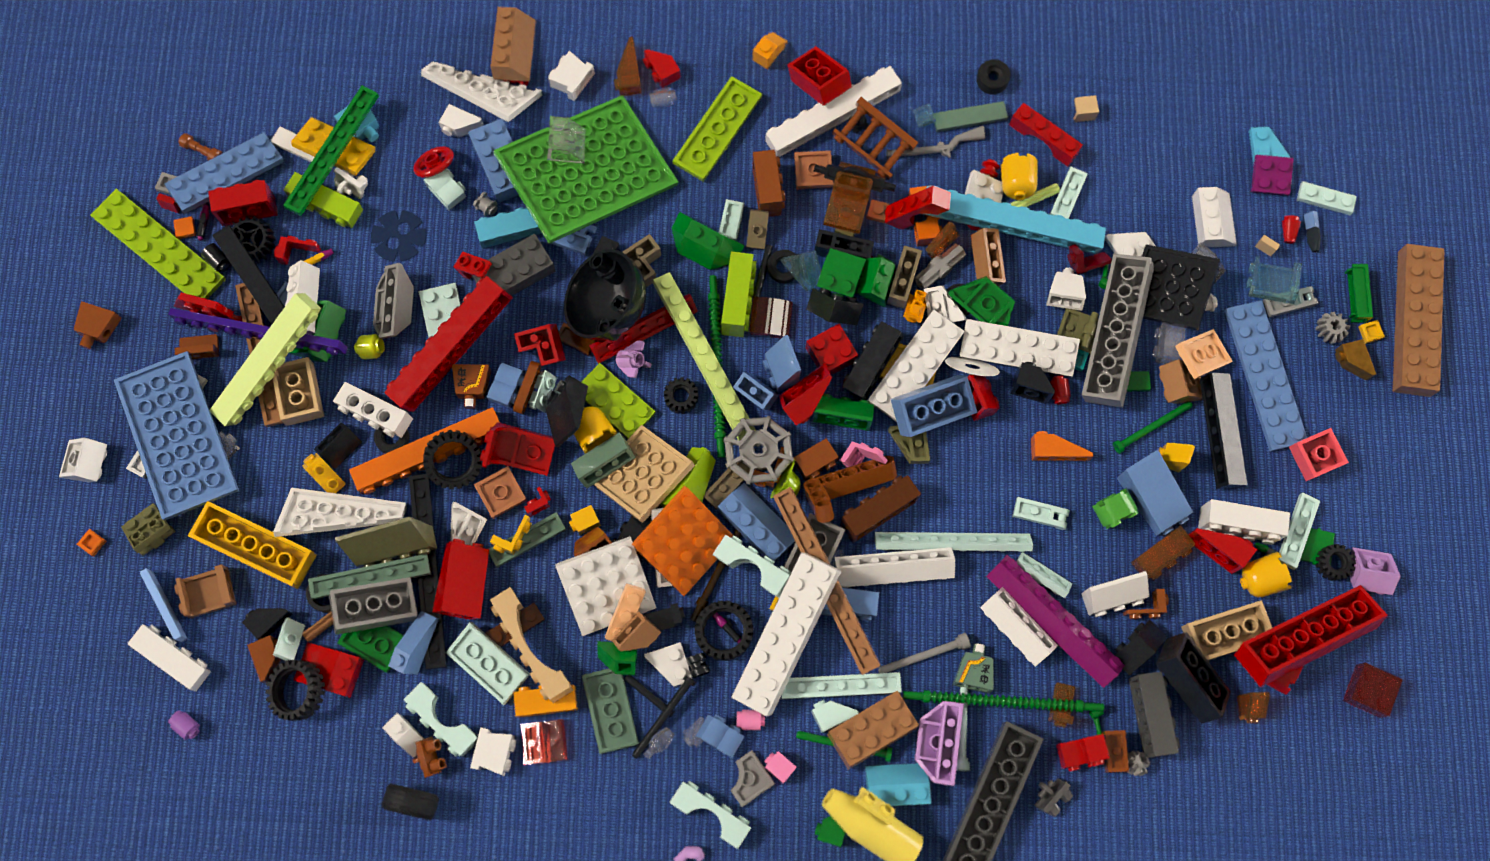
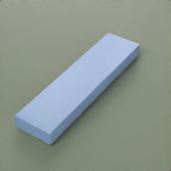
M147 568L140 571V575L173 639L179 642L188 639L154 572Z

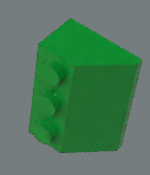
M328 300L317 301V305L322 309L318 313L315 333L312 335L337 340L339 336L338 331L345 320L346 309ZM295 347L290 352V354L302 358L309 357L310 360L316 362H327L332 355L324 350H320V352L310 350L309 347H303V349Z
M823 394L815 408L813 422L869 431L873 421L874 404H870L866 400L856 402L851 401L848 397H840L838 399L832 398V395Z

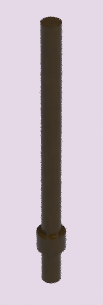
M735 529L733 535L740 539L741 533ZM722 561L718 562L702 596L698 597L695 603L696 607L690 617V620L696 622L699 614L709 603L708 599L726 566Z

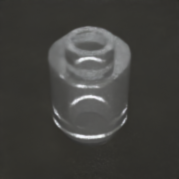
M671 87L653 90L654 92L649 93L652 108L672 106L674 101H677L675 90H671Z

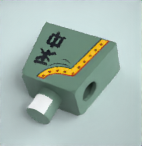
M974 644L973 653L965 652L952 686L964 687L966 685L965 688L988 694L993 691V658L984 656L985 645Z

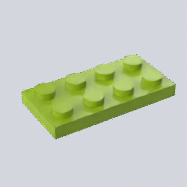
M601 363L582 381V383L588 386L585 402L590 406L599 408L611 425L627 439L641 425L645 426L656 414V411Z

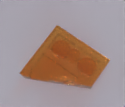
M950 221L925 249L928 256L932 259L939 256L945 248L959 237L956 226Z

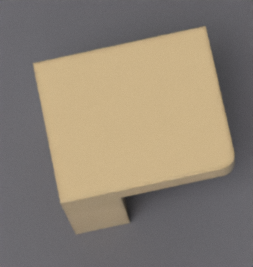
M1096 95L1076 97L1074 99L1076 108L1074 122L1095 120L1099 113Z

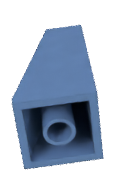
M1158 450L1127 468L1117 477L1122 487L1128 489L1138 510L1156 536L1160 533L1166 535L1174 530L1172 526L1176 523L1182 525L1190 520L1188 516L1193 511Z

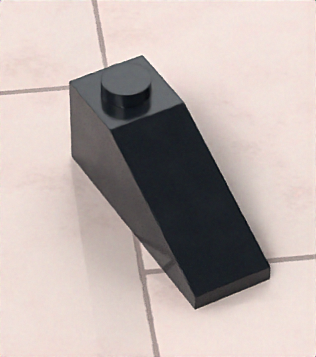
M819 229L814 255L827 257L830 248L867 260V258L871 257L874 241Z

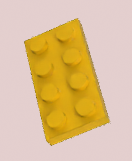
M311 117L292 139L291 145L315 157L334 127ZM352 137L334 166L357 176L375 153V146Z

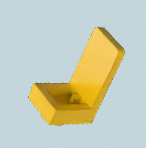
M317 453L309 455L303 461V468L326 492L337 493L345 486L346 483Z
M524 516L512 542L493 535L490 543L494 546L493 549L502 554L506 551L513 555L515 551H519L523 544L521 539L524 533L527 534L532 525L530 517Z

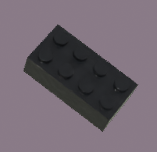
M1187 632L1166 638L1156 662L1159 670L1163 672L1171 686L1176 689L1181 699L1188 705L1193 715L1197 717L1201 724L1222 718L1231 694L1230 689Z

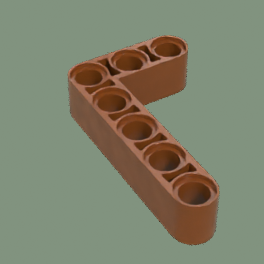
M884 456L888 460L886 464L870 460L805 481L804 489L807 501L817 521L827 523L834 519L831 499L897 478L894 458L892 456Z

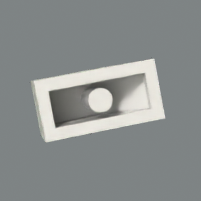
M450 104L439 121L444 134L456 137L469 134L468 131L484 126L482 118Z
M397 713L382 728L398 745L415 758L417 756L415 742L424 738L401 714Z

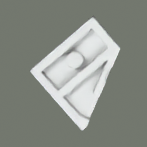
M1146 232L1108 234L1105 236V241L1114 254L1142 257L1146 244L1155 246Z
M944 286L924 289V292L927 293L925 301L928 316L935 310L951 322L966 320V316L953 298L948 295V291Z
M453 502L451 508V541L453 539L464 540L465 544L472 546V543L476 542L487 519Z

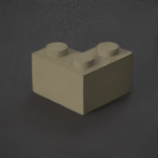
M648 234L623 251L638 266L644 277L646 287L651 285L653 279L656 278V273L649 264L661 257L660 247L652 236Z

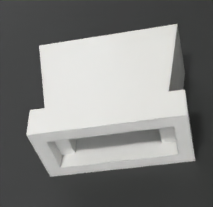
M569 51L566 56L561 57L557 68L550 72V87L567 93L568 98L575 101L595 74L594 67L589 62L584 64Z
M480 728L470 768L481 770L484 767L505 776V772H509L511 760H509L510 752H514L516 746L514 735L491 734V730Z

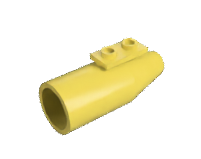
M863 787L860 788L857 797L836 789H831L824 797L822 802L823 808L851 839L884 861L916 860L923 845V837L895 818V809L890 804L885 803Z

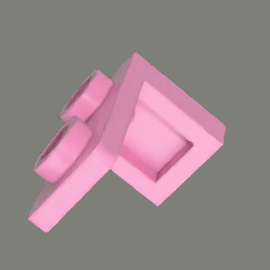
M852 442L840 459L846 467L860 464L865 457L884 464L888 460L883 456V451L876 447L872 449L862 442L860 444Z

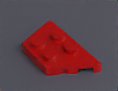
M181 292L174 303V307L190 312L243 322L242 316L233 315L234 311L216 301Z

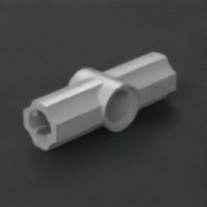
M955 243L942 255H937L930 261L928 267L914 277L916 285L924 290L929 288L938 279H943L949 274L952 267L964 259L966 256L964 249Z

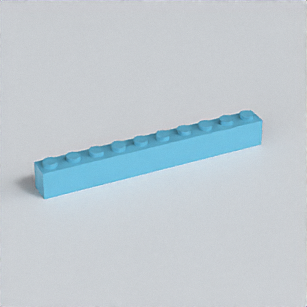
M948 190L951 192L950 210L939 215L924 214L980 228L999 229V232L1066 248L1076 244L1083 252L1098 254L1104 247L1106 228L1101 227L1099 224H1088L1079 219L1071 220L1062 215H1049L1045 211H1032L1027 207H1015L1006 202L998 203L989 198L981 199L972 194L964 195L955 190Z

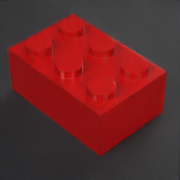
M817 46L788 64L791 81L822 106L852 88L849 70Z
M254 180L252 183L235 184L227 188L218 187L208 191L211 212L222 226L232 225V221L237 224L239 218L245 220L246 216H249L251 219L253 216L258 219L278 216L275 195L265 180Z

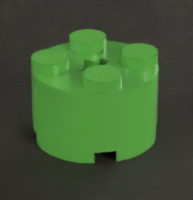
M1127 488L1120 490L1118 494L1113 493L1092 505L1102 526L1106 527V529L1113 528L1122 523L1120 519H1129L1138 514V507Z

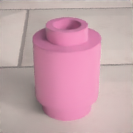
M756 710L737 711V728H741V730H761V726H765V715Z

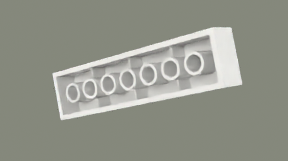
M801 552L732 695L733 699L765 716L773 714L839 578L841 570L808 553Z

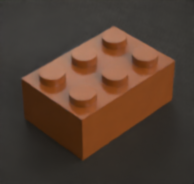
M775 150L753 152L752 158L758 210L769 211L768 217L781 216L782 209H785V192L782 190L783 178L779 169L780 158L776 156Z

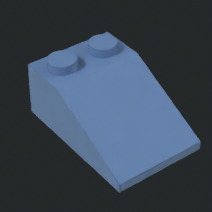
M785 335L765 353V360L762 361L765 371H769L771 375L769 378L772 389H776L777 393L786 391L799 382L801 368L788 335Z

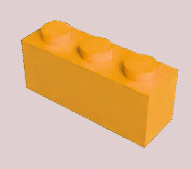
M541 685L538 686L539 689L531 690V687L518 688V692H514L515 714L518 718L578 710L575 685H571L573 688L572 692L555 703H552L549 699H544L540 692L542 689Z

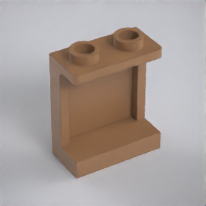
M221 564L215 566V570L185 579L176 578V585L174 587L176 594L180 597L179 610L182 615L191 619L237 605L228 567Z

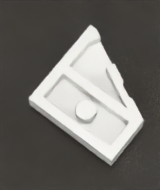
M681 642L644 654L645 658L673 687L683 684L685 674L692 678Z

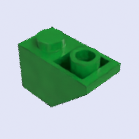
M598 641L597 658L615 674L635 675L637 649L620 651L613 642Z

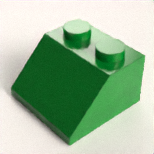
M830 248L817 286L853 298L856 295L866 259Z
M882 257L867 258L857 294L882 307H886L896 274L895 264Z

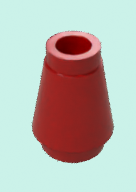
M1294 215L1284 216L1282 221L1284 243L1294 244L1296 242L1301 221H1299L1300 217Z

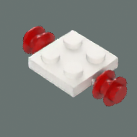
M989 159L982 162L984 168L980 172L976 170L971 171L964 195L972 194L977 198H989L994 202L1001 203L1004 193L1002 182L994 179L998 176L996 170H999L1000 166L995 160ZM968 225L972 230L981 229L980 227Z

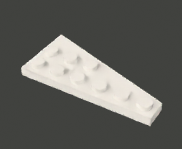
M432 62L421 70V76L507 122L511 121L542 96V90L540 89L532 91L526 89L525 85L513 86L508 81L493 80V77L482 74L480 77L472 75L471 71L467 70L464 72L456 71L452 66Z
M291 488L273 533L274 537L382 525L403 519L407 506L404 502Z

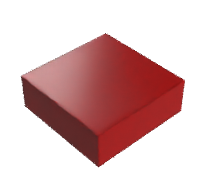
M158 194L156 199L161 208L175 213L180 212L181 209L173 197Z

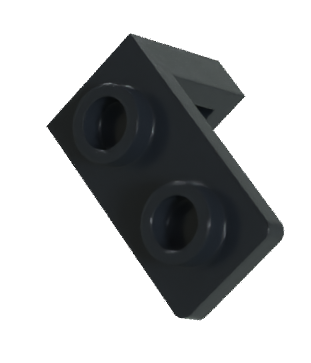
M678 603L671 604L670 608L643 614L655 624L659 631L682 626V619H685L683 607L679 608Z

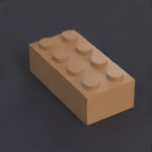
M896 691L828 732L827 736L849 770L913 732L919 725L899 692Z

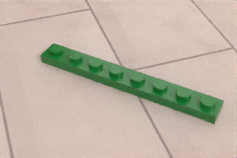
M361 85L283 206L286 209L302 216L378 99L379 95L377 92Z

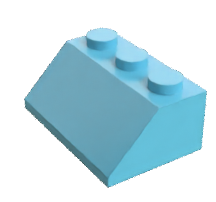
M918 763L865 766L867 790L891 806L931 804L929 778Z

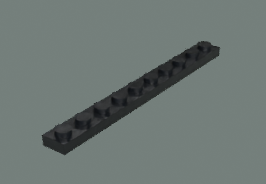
M427 474L409 476L412 517L433 526L435 535L430 478ZM436 549L431 550V553L427 554L431 574L418 577L421 611L439 618L425 654L426 670L447 667L443 615L432 613L439 581Z

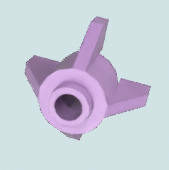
M636 341L624 350L618 351L616 355L617 366L630 378L637 377L639 367L651 368V363L644 361L643 353L639 352L643 351L644 341Z

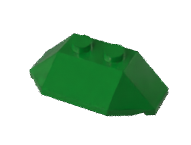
M679 212L671 228L677 252L709 270L729 265L731 252L742 253L745 245L682 212Z

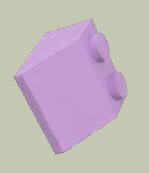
M1352 547L1351 554L1355 556L1352 558V561L1356 560V564L1352 565L1355 567V570L1351 571L1352 574L1349 578L1353 588L1361 585L1366 591L1393 595L1400 579V574L1392 555Z

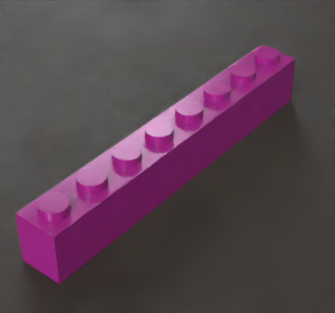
M1006 555L986 576L999 589L1003 587L1048 636L1103 688L1118 676L1125 665L1117 656H1114L1102 642L1098 641L1087 628L1076 620L1075 616L1063 608L1061 603L1055 600L1044 587L1040 586L1029 573L1025 572L1014 559Z

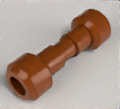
M187 133L182 134L178 140L180 147L198 151L206 156L208 161L222 154V151L216 148L210 149L194 140L193 136Z

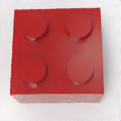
M840 324L806 341L805 348L816 367L818 368L826 362L831 375L850 366L858 357V353Z

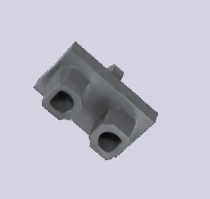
M1059 778L1054 782L1050 780L1047 785L1040 782L1038 786L1042 790L1038 794L1040 799L1036 802L1035 806L1039 810L1056 817L1060 812V808L1056 805L1057 801L1061 799L1066 803L1073 797L1069 790L1070 785Z

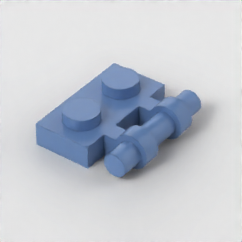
M589 225L581 229L580 232L576 231L551 244L586 255L592 241V236L586 234L588 232L595 234L597 227Z

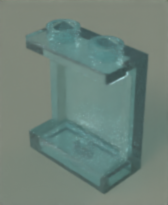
M1256 256L1254 263L1250 262L1248 273L1251 274L1246 283V288H1249L1248 296L1294 304L1299 293L1302 263L1294 262L1291 269L1259 263L1260 257Z

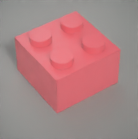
M1331 428L1289 446L1305 481L1349 463Z

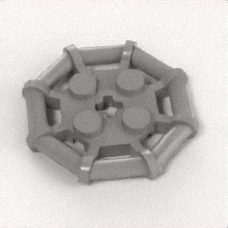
M771 416L740 419L738 425L723 440L725 443L727 469L730 468L749 485L750 483L778 481V477L794 461L790 431L787 432L771 419ZM764 425L763 429L759 431L750 430L749 426ZM768 426L780 436L775 438L767 431ZM745 429L747 432L740 441L735 440L742 430ZM783 441L784 454L779 453L778 442ZM733 445L739 446L740 456L735 459ZM763 446V453L756 454L754 447ZM777 458L782 459L783 461L773 471L771 465ZM742 461L750 468L749 474L738 466L737 463ZM767 469L769 473L753 475L754 470Z

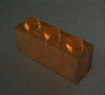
M1179 526L1133 560L1131 564L1138 573L1146 571L1148 579L1151 578L1154 581L1162 575L1161 570L1167 567V569H1170L1178 562L1175 559L1179 556L1184 558L1193 552L1191 548L1196 544L1182 526Z

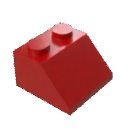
M970 374L968 380L977 413L971 416L973 421L995 414L1000 408L997 397L992 393L990 381L985 376Z

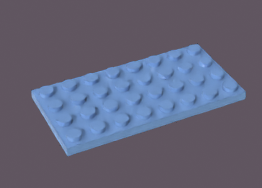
M188 351L114 379L162 520H168L203 506L207 501L213 502L239 491Z

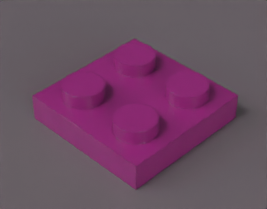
M1255 155L1251 192L1290 195L1294 158Z

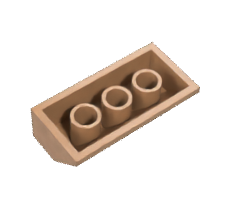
M497 8L491 59L493 80L530 81L536 20L517 8Z

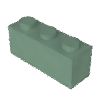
M619 432L573 461L571 465L580 482L586 488H589L636 457L628 442Z

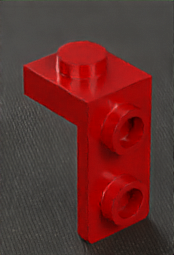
M281 236L278 246L275 247L274 256L280 264L287 265L292 248L317 253L321 252V248L316 241L311 239L304 241L294 236Z
M462 251L454 268L465 279L470 280L471 275L484 278L492 263L489 260Z

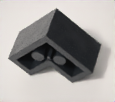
M824 288L812 289L806 310L828 322L849 325L858 324L864 304L857 301V297H843L841 294L831 293L832 291Z
M1150 619L1145 624L1141 622L1128 636L1127 639L1129 641L1126 644L1121 642L1114 649L1116 651L1114 656L1121 660L1125 665L1123 670L1130 676L1157 652L1167 636Z

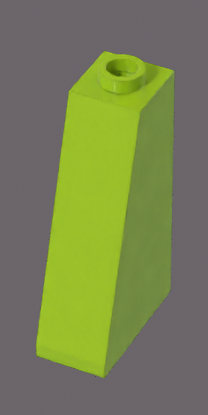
M691 448L686 457L695 466L660 503L663 508L683 486L688 487L703 502L716 462L707 448Z

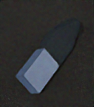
M1311 211L1304 214L1307 242L1312 252H1318L1321 241L1318 214L1316 211Z

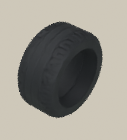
M391 783L386 787L382 807L388 811L432 820L435 817L439 797L436 794Z

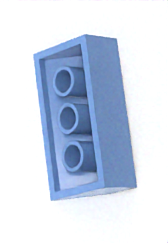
M745 483L734 490L717 507V511L763 557L767 556L774 562L795 542L788 526Z

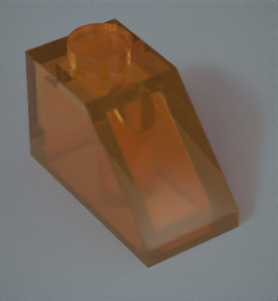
M1250 692L1237 696L1239 720H1246L1247 724L1259 723L1260 719L1266 718L1270 692Z

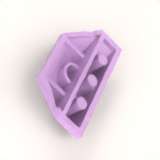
M943 701L920 718L915 760L933 783L951 786L955 784L964 704Z

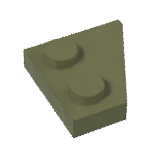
M889 426L888 432L909 464H928L930 462L926 432L906 437L900 435L898 426Z

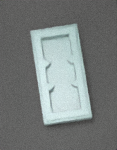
M726 199L719 230L720 233L737 240L745 203Z
M290 618L284 619L273 656L285 661L294 660L305 625Z

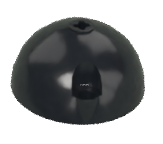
M616 249L602 250L587 258L572 276L565 294L564 315L571 331L580 337L590 340L616 341L623 332L630 330L640 318L646 303V285L638 266L626 254Z

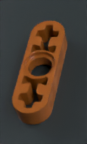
M530 362L514 403V412L525 413L537 376L541 371V363Z

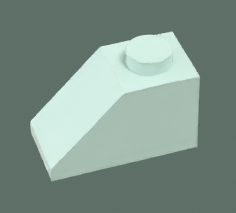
M824 700L814 704L815 709L811 711L821 733L859 714L855 709L832 701L825 703Z

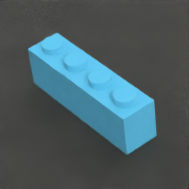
M518 208L514 212H502L497 214V216L490 218L482 217L475 221L482 249L542 233L527 208Z

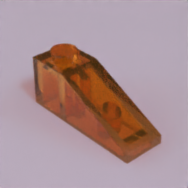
M633 36L628 39L616 72L617 79H614L615 90H619L620 96L642 94Z

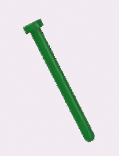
M1187 401L1124 440H1116L1113 442L1115 451L1118 454L1123 453L1125 447L1189 410L1193 404Z
M803 731L797 732L796 737L798 739L833 746L829 737ZM892 748L882 749L874 754V756L884 757L885 761L890 762Z

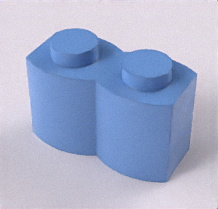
M501 363L489 389L488 400L510 408L516 401L517 391L525 377L523 370Z
M717 714L714 717L708 715L696 736L723 754L733 758L744 739V736L740 734L741 730L732 724L728 727L724 724L726 720Z

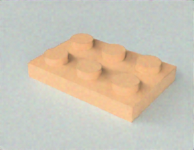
M1214 329L1175 346L1179 356L1183 359L1194 379L1233 362Z

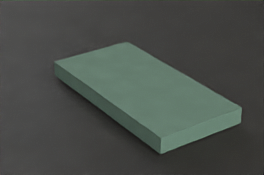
M610 669L582 675L599 754L639 745L623 674H615Z

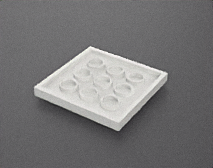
M630 536L555 564L582 636L609 626L626 583L643 588L646 591L638 612L645 613L656 609L636 550L631 545L633 542Z

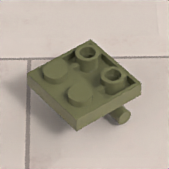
M1066 308L1056 335L1080 339L1078 349L1088 352V355H1090L1099 314L1092 312L1090 316Z
M155 503L143 509V511L121 526L133 550L142 556L153 548H158L166 542L165 539L176 532L172 526L168 525L166 520H162Z

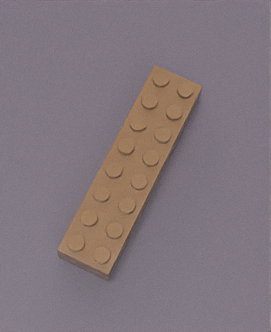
M1406 244L1398 251L1393 392L1431 397L1440 391L1444 248Z

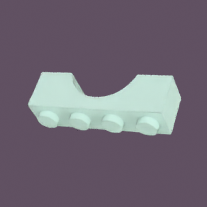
M725 535L713 555L732 569L743 563L757 565L761 571L760 585L774 596L780 598L791 572L783 566L777 568L773 565L775 562L767 556H764V558L757 555L758 551L753 547H744L741 545L743 541L734 535L732 538Z
M420 682L404 699L407 703L405 707L412 714L417 713L421 717L419 721L426 728L431 727L435 731L433 735L440 739V742L445 741L449 745L447 749L454 756L464 757L477 743L478 736L465 724L456 727H446L441 724L435 712L439 697L424 683Z
M688 781L687 784L682 782L669 803L685 814L696 809L712 811L721 822V838L738 849L751 829L748 826L750 822L740 815L738 818L731 814L733 810L722 804L720 807L715 804L714 801L716 799L708 793L704 795L697 791L699 787Z

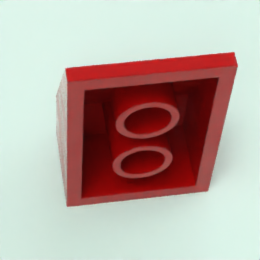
M826 362L779 395L783 410L796 426L809 420L832 379Z
M1196 528L1184 538L1231 574L1243 569L1257 551L1253 547V543L1248 539Z
M309 642L301 659L316 665L315 668H319L321 671L319 674H322L324 677L321 682H325V687H322V690L351 698L364 663L363 659ZM297 670L294 681L307 684L303 673Z

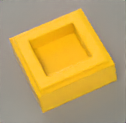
M1378 320L1362 324L1358 327L1365 344L1385 337Z

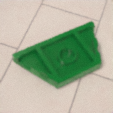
M987 276L948 292V295L979 321L1008 326L1015 300Z

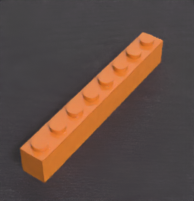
M494 408L487 409L349 469L357 491L367 495L373 493L375 488L391 485L398 478L404 479L411 476V473L414 471L425 470L423 464L425 447H427V443L435 435H440V432L444 431L445 433L447 430L455 432V430H459L461 433L465 432L468 436H471L478 446L482 445L486 432L490 430V427H493L497 422L500 423ZM458 442L445 443L435 452L433 463L444 462L448 459L447 457L453 454L460 455L465 452L467 447Z

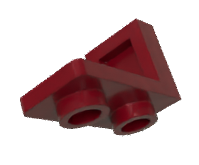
M1076 244L1069 246L1068 261L1078 274L1086 273L1089 270L1101 268L1112 263V259L1106 252L1084 258L1083 251Z

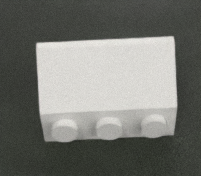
M1218 187L1198 188L1193 194L1192 200L1199 248L1236 246L1229 193Z
M1144 571L1085 590L1081 595L1088 615L1095 614L1096 617L1106 615L1107 610L1114 609V612L1126 609L1125 605L1131 603L1133 607L1143 604L1144 600L1149 597L1147 572Z

